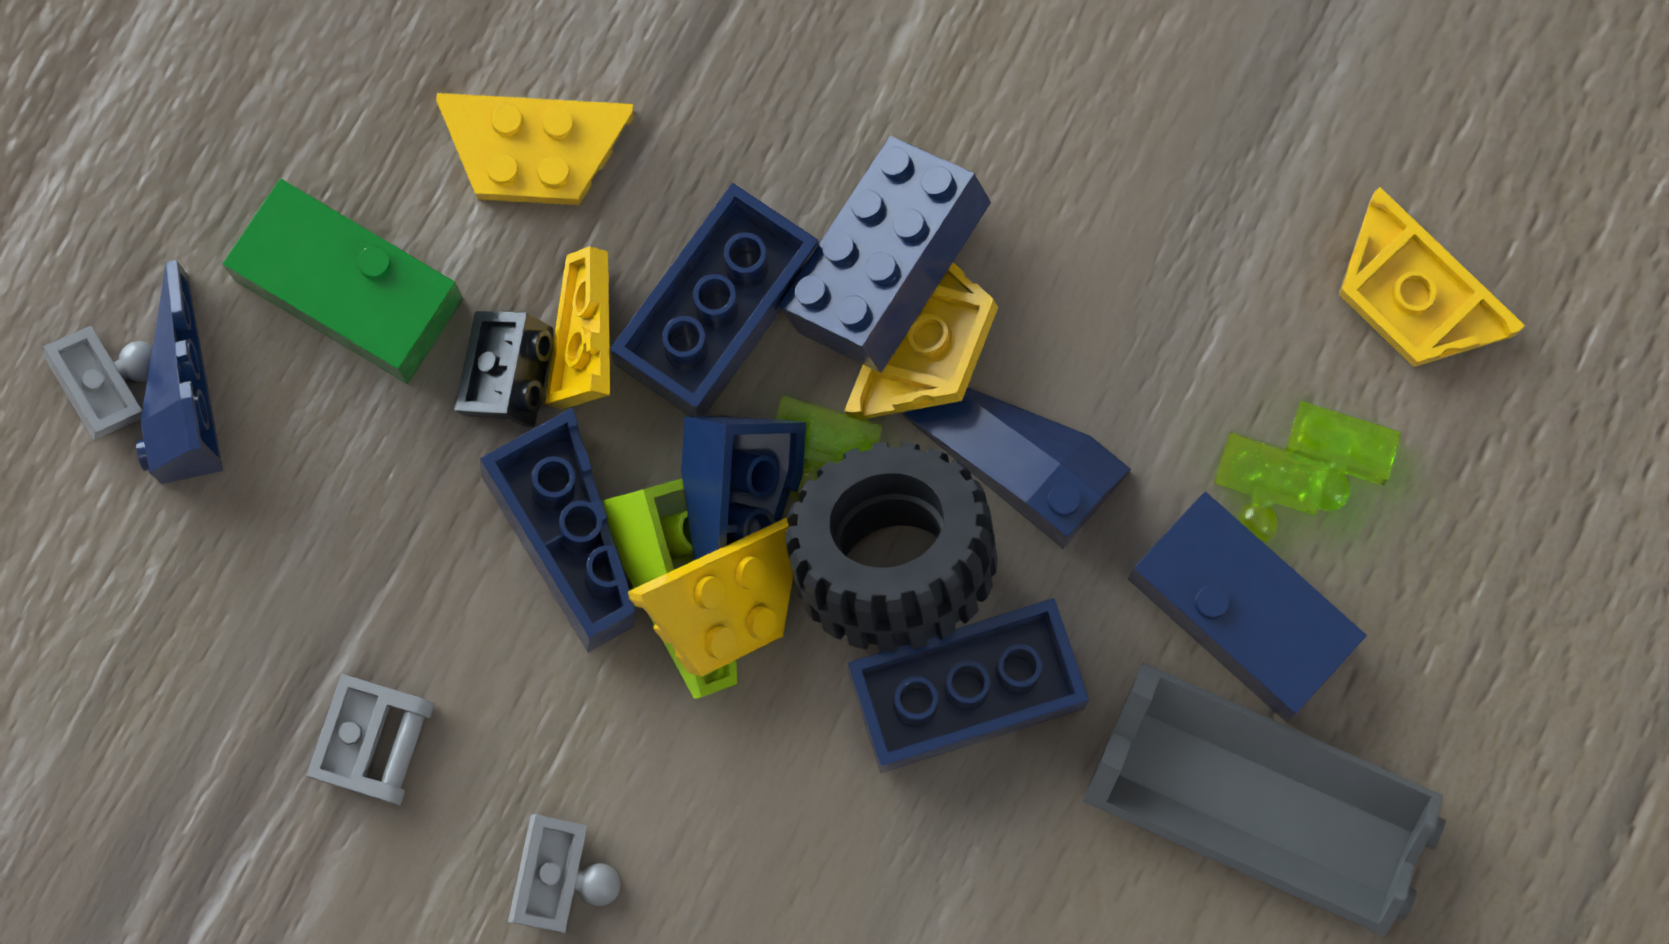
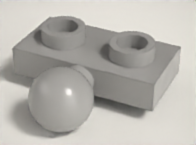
M89 326L44 346L43 357L95 441L141 419L142 409L124 380L128 379L133 382L147 381L153 346L144 341L131 342L121 350L118 360L113 362L92 326Z
M537 814L530 816L508 922L565 933L574 891H579L582 899L593 906H605L617 898L621 889V880L613 867L604 863H595L589 865L584 870L579 869L587 825Z

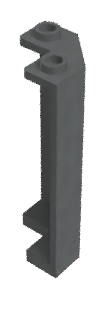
M1142 663L1117 718V723L1095 769L1083 802L1383 936L1387 935L1396 917L1403 921L1407 918L1417 894V890L1410 888L1414 865L1424 847L1432 850L1435 848L1446 823L1445 819L1438 817L1443 798L1442 794Z

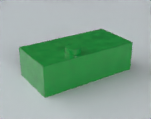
M279 178L222 263L235 282L406 384L409 383L463 301L455 281Z

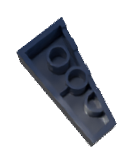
M573 407L481 457L482 479L587 652H591L634 627L636 610L634 604L629 599L628 584L616 546L613 543L607 523V516L592 475L591 464L587 451L584 449Z

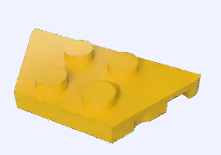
M437 93L436 97L440 111L478 200L580 205L592 186L593 177L597 171L605 166L613 153V145L625 126L631 124L635 113L633 104L447 93Z
M1381 187L1373 193L1339 296L1413 367L1515 337L1525 327L1511 311Z
M953 262L882 373L862 365L844 410L848 417L853 420H862L962 401L998 310L995 300L978 284L970 281L964 271Z
M787 518L628 591L631 602L637 607L644 608L656 623L653 629L665 643L672 645L676 658L688 673L705 676L783 637L793 581V571L786 548L785 532L789 528Z

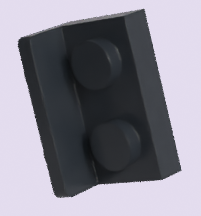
M475 311L454 411L467 417L510 419L522 426L534 427L538 410L543 402V384L548 360L553 352V328L528 313Z

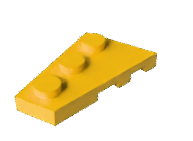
M591 246L566 255L553 352L544 405L562 410L610 395L608 251Z

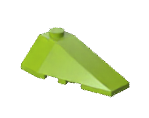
M682 478L602 500L614 546H616L621 565L634 588L694 561ZM664 642L694 699L737 684L736 660L705 676H698L688 673L676 658L672 645Z

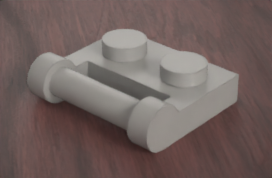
M341 674L306 776L386 803L401 806L406 791L401 789L424 718L430 719L435 703ZM391 707L403 711L404 714L380 782L367 778V774Z

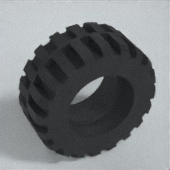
M888 442L874 443L871 450L859 452L858 448L843 453L842 461L836 464L829 461L817 471L818 479L816 481L809 479L798 492L799 502H795L791 506L787 517L789 528L785 532L786 548L799 598L803 599L805 610L812 620L822 623L823 631L840 640L844 635H847L849 645L867 650L869 644L878 645L880 652H897V646L911 644V648L914 650L928 646L927 640L938 635L939 639L942 640L956 632L955 624L958 621H962L964 624L969 622L979 611L977 601L983 602L988 598L993 587L992 577L997 573L998 560L990 506L987 505L986 493L980 482L972 479L971 471L961 462L954 460L949 464L948 454L931 447L928 452L921 451L920 445L916 443L902 442L901 447H889ZM912 526L924 529L938 537L935 543L923 555L899 566L885 568L870 567L859 564L847 557L852 547L863 537L886 527Z

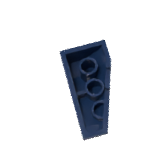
M177 260L166 262L141 417L143 439L136 442L137 454L143 471L149 470V473L161 484L223 471L189 278Z
M968 387L962 401L905 411L903 413V416L956 461L961 462L974 476L1062 549L1066 547L1131 470L1090 435Z
M725 415L684 417L681 472L694 560L782 519L790 491L798 492L803 476L806 422Z

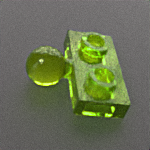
M787 394L782 395L775 419L806 422L804 458H807V463L803 466V476L798 492L809 479L816 481L818 479L817 471L829 461L836 464L843 460V453L858 448L859 452L873 449L872 444L879 443L884 428L882 424ZM791 491L794 499L799 502L798 492Z
M1300 401L1283 455L1325 467L1324 470L1316 473L1310 480L1308 495L1310 501L1318 509L1335 511L1342 508L1350 497V484L1344 476L1345 474L1385 486L1390 477L1402 432Z
M1231 431L1214 483L1254 496L1253 502L1242 507L1236 519L1265 543L1275 535L1278 528V517L1273 510L1274 503L1316 516L1333 463Z

